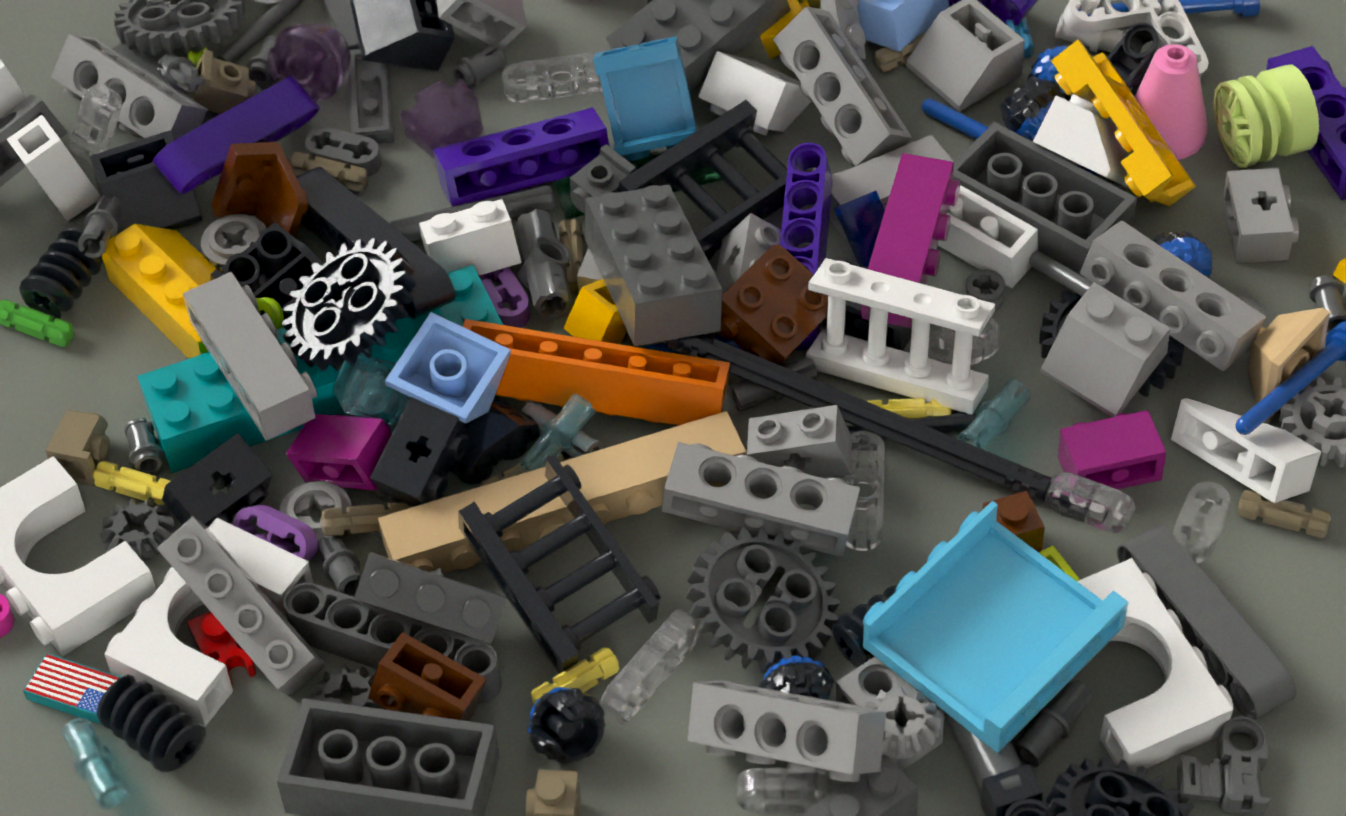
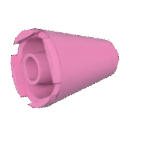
M1182 45L1163 46L1154 54L1135 98L1177 159L1180 160L1197 153L1205 144L1208 133V121L1196 55L1192 50Z

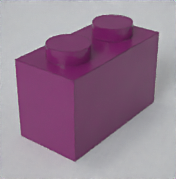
M1146 410L1132 414L1122 413L1113 418L1089 423L1080 422L1070 427L1061 428L1057 457L1071 491L1083 496H1090L1162 480L1166 450L1151 415Z
M315 414L316 418L306 422L286 452V455L305 483L321 481L343 488L377 490L370 476L392 435L389 426L382 419Z

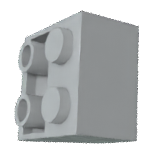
M962 0L938 14L907 59L906 67L960 112L1022 76L1025 40L977 0Z

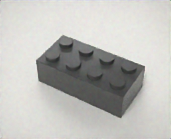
M652 0L610 34L606 40L611 50L678 36L689 92L691 93L705 81L717 51L737 55L790 12L791 9L787 0Z
M996 122L953 162L954 180H959L961 186L1038 229V251L1080 274L1094 239L1121 220L1131 227L1134 226L1137 197Z
M654 185L644 189L619 193L609 192L601 196L585 198V240L634 346L720 331L722 287L670 185Z
M303 698L277 779L285 813L303 816H484L500 757L495 725Z

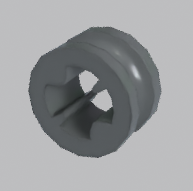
M979 270L967 278L965 295L994 303L995 311L1003 305L1005 282L1001 275L990 270ZM980 289H988L990 294H981Z

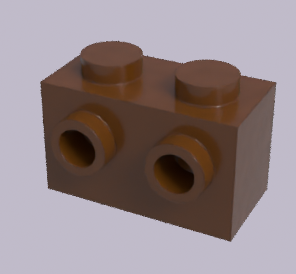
M402 632L379 662L368 699L379 704L384 710L469 721L475 713L486 678Z

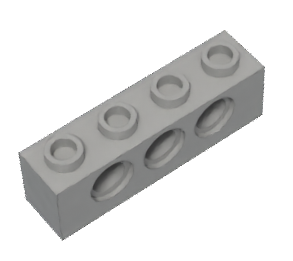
M806 6L773 39L781 51L780 58L782 62L796 74L801 82L800 89L802 93L816 105L822 114V124L837 137L843 147L841 150L842 154L851 165L855 167L873 157H879L901 148L912 139V136L829 11ZM841 86V91L838 96V89ZM860 118H862V123L859 128V120Z
M69 33L51 75L52 79L65 86L63 90L65 94L81 101H88L92 104L91 110L105 118L116 119L120 122L119 128L122 131L136 137L147 138L170 130L175 140L201 126L208 110L100 40L92 37Z
M1122 220L1093 240L1080 271V274L1091 282H1095L1170 328V336L1223 372L1251 350L1253 342L1266 316Z
M678 442L664 487L662 512L736 531L746 527L752 535H756L760 527H764L768 539L772 540L781 531L784 535V543L792 544L798 539L801 541L800 547L843 557L860 487L849 485L846 481L839 478L825 479L805 474L795 467H777L761 463L747 455L733 456L717 452L703 444L689 445ZM718 481L725 486L713 487L708 482ZM758 492L765 493L769 495L770 498L761 499L757 498L753 494ZM809 504L815 507L816 509L804 510L800 508L798 505Z
M191 517L157 547L158 551L277 690L291 697L326 666L325 662L210 529L195 517Z
M723 680L693 682L688 741L707 745L706 753L713 755L735 756L736 751L747 753L746 761L751 763L776 764L777 759L787 761V769L791 771L816 773L818 768L830 770L829 778L857 782L860 780V774L880 771L886 711ZM784 725L786 728V737L784 735ZM825 733L828 736V747L825 742Z

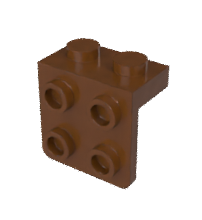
M279 142L235 143L230 146L211 207L216 217L235 214L255 215L266 228L276 222L297 239L298 226L302 215L306 213L308 208V196L305 189L301 188L293 172L292 163L286 158Z
M778 244L772 245L722 295L721 329L718 333L727 340H733L744 351L777 365L784 366L794 350L827 317L828 295L808 290L809 281L814 275L784 247Z

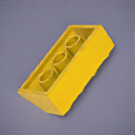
M133 224L110 238L102 255L108 279L188 359L208 353V349L190 323L183 293L209 282L211 274L217 268L175 230Z

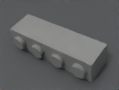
M229 272L183 293L191 325L266 441L316 418L312 399L317 397V392L311 378L306 372L298 373L296 370L297 362L292 350L286 342L281 345L279 344L272 320L267 313L259 314L256 298L248 285L241 287L233 273Z

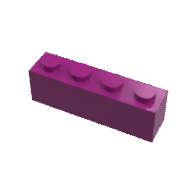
M902 153L868 266L869 270L924 285L927 284L929 276L935 277L937 275L941 254L940 250H936L939 240L946 241L950 215H946L948 206H956L960 191V181L954 180V164L952 161ZM861 304L862 319L869 320L870 307ZM888 312L887 324L912 328V318Z

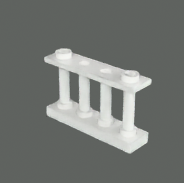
M825 258L808 285V290L828 295L827 330L822 329L806 353V358L813 360L817 371L911 398H925V402H931V399H935L943 407H949L953 410L972 415L988 389L989 375L970 370L973 335L980 336L995 311V304L979 300L970 295L957 294L850 265L844 261ZM846 300L870 307L868 341L844 334ZM888 312L912 318L910 353L886 346ZM930 323L955 330L952 365L928 358Z

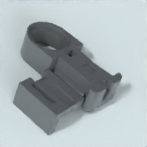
M1244 716L1234 717L1225 723L1218 738V759L1213 758L1211 763L1196 762V756L1182 755L1177 766V788L1180 791L1178 803H1188L1190 798L1220 801L1221 797H1223L1220 807L1226 813L1252 816L1264 814L1271 800L1269 797H1262L1260 772L1263 771L1268 760L1266 732L1257 721ZM1234 733L1244 734L1253 741L1255 748L1249 751L1240 750L1230 742L1229 735ZM1190 766H1193L1194 785H1191ZM1244 799H1248V800H1249V804H1242V803H1243Z

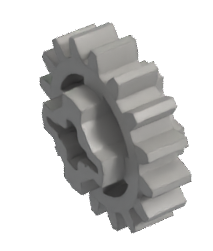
M1317 377L1315 387L1307 385L1282 406L1279 419L1282 422L1281 429L1290 432L1320 450V466L1325 467L1328 459H1334L1339 467H1344L1346 460V388L1342 387L1341 378L1336 377L1333 385H1326L1322 377Z

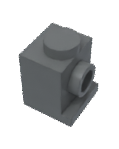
M607 144L600 148L599 156L570 177V198L578 210L585 213V198L601 196L609 192L618 193L619 181L636 171V167Z

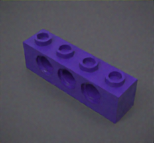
M1313 46L1269 58L1266 70L1292 64L1302 72L1308 81L1318 111L1319 133L1317 143L1307 152L1341 200H1345L1346 87H1342L1334 76L1329 62L1323 60Z
M592 107L436 148L433 151L441 187L452 207L572 176L599 156L600 148L606 144L609 146L606 126Z

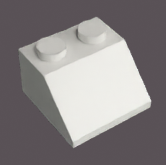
M719 51L716 52L698 96L712 103L709 110L718 115H723L747 100L757 109L754 131L766 135L768 130L784 132L811 102L802 93L799 80L751 58Z
M1074 94L1070 101L1056 95L1033 142L1130 189L1124 180V176L1128 173L1121 164V161L1126 156L1122 145L1114 135L1117 127L1106 121L1093 103Z
M502 199L493 202L483 201L475 204L472 208L452 214L441 213L430 220L419 223L421 238L427 255L438 263L446 273L474 265L478 275H482L521 263L511 219Z

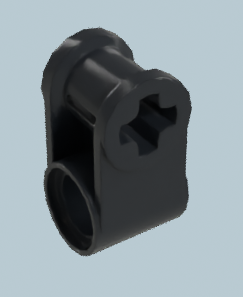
M1147 23L1132 25L1107 56L1129 89L1132 87L1130 91L1134 97L1156 51L1163 46L1169 45L1158 31ZM1153 41L1151 48L1147 52L1140 53V50L1146 43Z

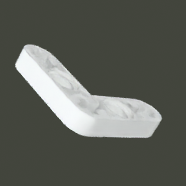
M1070 0L1063 14L1064 22L1075 32L1088 34L1132 26L1137 23H1147L1152 25L1169 45L1178 44L1193 51L1197 58L1200 79L1208 68L1207 55L1179 0H1117L1128 7L1129 12L1127 13L1115 10L1110 3L1113 0ZM1169 26L1174 28L1180 34V38L1173 39L1168 37L1162 31V27Z

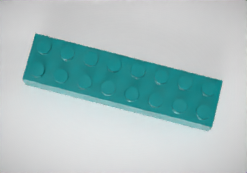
M474 265L447 273L455 290V301L432 311V313L460 326H463L465 319L503 325ZM430 313L414 320L409 316L396 319L394 324L398 327L399 331L397 333L387 332L384 335L386 345L382 347L377 343L372 346V357L367 358L363 353L359 354L356 365L353 367L344 360L339 371H336L331 365L325 371H321L316 365L312 368L294 354L297 362L296 370L299 374L306 372L316 389L317 397L312 399L315 414L345 415L404 395L386 386L385 380ZM284 327L277 329L278 337L276 339L281 345L286 342L290 345L283 338L287 330ZM209 352L137 376L147 412L161 448L164 451L171 474L193 466L237 433L249 447L266 442L264 436ZM303 423L269 440L301 430L306 423Z

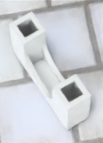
M0 60V118H2L27 98V96ZM43 115L7 139L67 222L101 197Z
M53 456L0 487V584L4 583L8 588L6 595L16 612L20 616L27 612L33 619L30 621V625L40 642L44 646L51 642L63 657L137 611L140 604L145 599L151 598L156 592L150 569L126 541L87 565L68 573L44 574L34 571L25 565L30 550L40 539L86 511L77 483Z
M216 518L209 527L210 531L287 618L284 608L285 594L291 587L297 584L313 583L309 562ZM171 567L164 578V582L151 598L145 599L140 604L135 617L122 633H117L111 639L104 655L111 674L119 677L127 674L135 677L136 683L144 680L153 686L154 692H161L166 696L167 702H173L179 706L180 713L185 712L189 714L193 721L205 727L232 694L233 689L225 664L183 644L176 638L183 620L204 603L176 570Z
M1131 558L1077 581L1101 600H1104L1112 591H1115L1129 602L1124 627L1110 641L1127 642L1142 648L1158 662L1165 677L1164 685L1155 693L1105 715L1100 741L1115 765L1117 766L1121 759L1125 760L1129 771L1135 773L1140 766L1147 769L1219 737L1225 723L1232 716L1233 702L1231 696L1224 686L1216 684L1208 672L1207 663L1202 652L1195 646L1191 647L1182 633V626L1173 610H1167L1157 596V589L1150 575L1146 572L1142 573Z

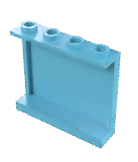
M992 501L980 513L977 511L972 512L963 521L959 533L948 543L946 541L940 542L930 553L927 563L917 573L914 571L907 573L897 585L895 593L885 603L880 601L870 608L863 619V648L915 689L921 691L925 697L936 703L939 708L998 753L1124 627L1129 602L1115 591H1112L1104 600H1101L999 524L996 521L998 504Z

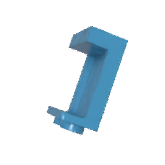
M678 36L595 54L593 62L596 75L600 76L614 140L613 150L621 156L625 155L627 161L650 156L649 150L666 147L667 151L698 131Z

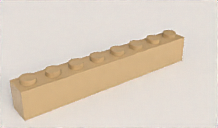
M725 411L560 463L562 466L568 464L573 468L582 485V488L579 489L605 525L608 522L633 514H643L652 508L662 506L664 487L678 442L689 445L703 444L714 451L733 456L746 455V450L728 412ZM546 467L379 517L378 522L387 557L428 572L442 568L443 573L457 569H467L476 563L482 562L459 529L458 511L475 502L483 514L490 512L493 515L548 481L545 477ZM718 481L708 482L713 487L725 486ZM557 497L502 531L503 536L500 539L508 551L513 549L519 551L574 517L562 499Z

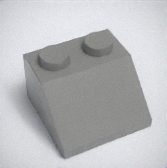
M1093 282L1067 315L1041 367V373L1111 417H1115L1121 414L1167 354L1170 328Z

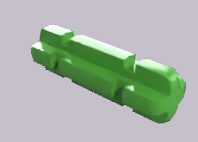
M7 299L0 301L1 325L13 328L15 325V330L45 341L50 338V343L61 347L68 346L70 340L74 338L75 331L73 330L72 323L59 318L53 321V316L23 305L19 309L18 303Z

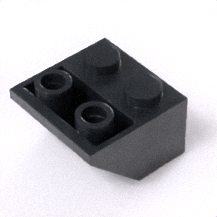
M436 0L350 1L363 61L433 71L439 70L455 39L452 24L439 18Z
M170 130L89 156L101 197L105 195L111 199L116 196L121 201L119 205L121 214L117 220L119 226L116 234L133 224L175 230L202 221L193 190L180 195L153 163L154 157L166 145L174 141Z

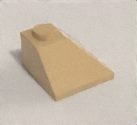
M1322 307L1278 315L1266 329L1261 327L1250 350L1251 357L1248 368L1256 404L1323 349L1330 311ZM1282 407L1265 422L1268 424L1280 412Z

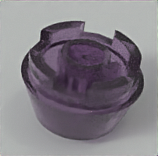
M325 23L297 24L288 26L280 32L275 46L269 51L268 62L274 80L279 77L281 80L293 76L316 102L332 97L339 90L350 66L351 53L347 41L334 27Z
M459 79L456 85L450 87L443 80L425 88L414 96L417 105L410 112L402 110L400 114V119L405 126V136L434 159L433 149L478 138L483 132L477 93L469 89L462 79Z

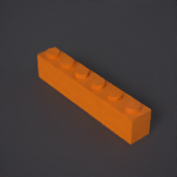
M465 319L462 326L511 349V355L495 395L511 397L521 401L529 400L558 405L563 408H577L601 412L606 415H619L643 419L652 423L661 422L673 425H683L724 411L730 362Z

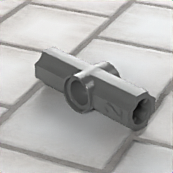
M535 209L528 214H521L515 224L523 257V263L518 270L517 276L520 282L530 289L533 307L537 310L540 319L553 322L557 318L567 317L573 308V301L565 272V266L570 260L571 253L558 240L549 212Z

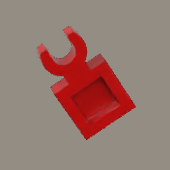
M211 611L187 621L189 632L199 652L226 665L231 685L233 684L229 672L234 667H244L250 677L256 675L253 660Z

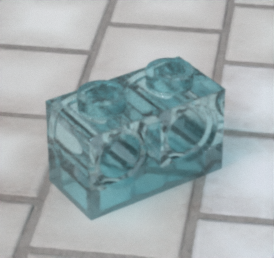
M364 354L358 355L356 365L353 367L344 360L332 389L344 413L364 418L374 417L382 419L385 423L397 425L411 397L385 385V380L396 363L376 357L367 358Z

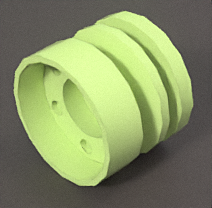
M1284 65L1262 71L1256 78L1253 76H1243L1238 78V80L1221 82L1215 89L1213 106L1218 135L1225 152L1238 167H1249L1256 165L1257 162L1271 161L1276 154L1279 156H1289L1312 149L1317 143L1319 119L1315 98L1308 81L1294 65Z

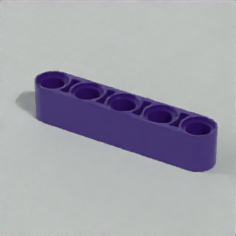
M290 76L170 142L154 157L153 163L179 194L184 195L222 173L231 144L277 142L308 123L318 113L320 107L293 76Z
M807 142L796 146L790 152L788 158L780 245L814 275L827 254L833 179L824 149L816 143ZM809 168H817L812 172H804ZM806 205H814L810 209L800 210L802 207ZM802 243H811L805 248H797ZM820 324L795 350H804L811 347L820 334Z

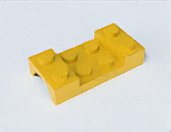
M1076 40L1051 60L1059 72L1054 77L1063 91L1069 96L1075 94L1093 103L1097 111L1105 119L1111 117L1118 127L1114 135L1128 153L1134 151L1123 159L1121 164L1128 173L1124 176V180L1137 197L1143 195L1151 203L1156 201L1170 207L1197 187L1104 53L1092 57L1080 40Z

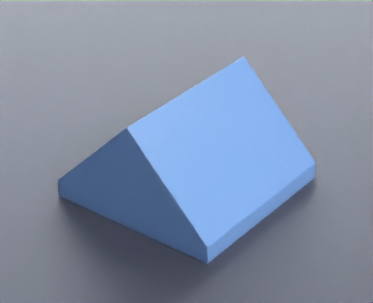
M430 312L386 378L385 385L409 397L457 416L463 423H468L489 412L511 355V349Z

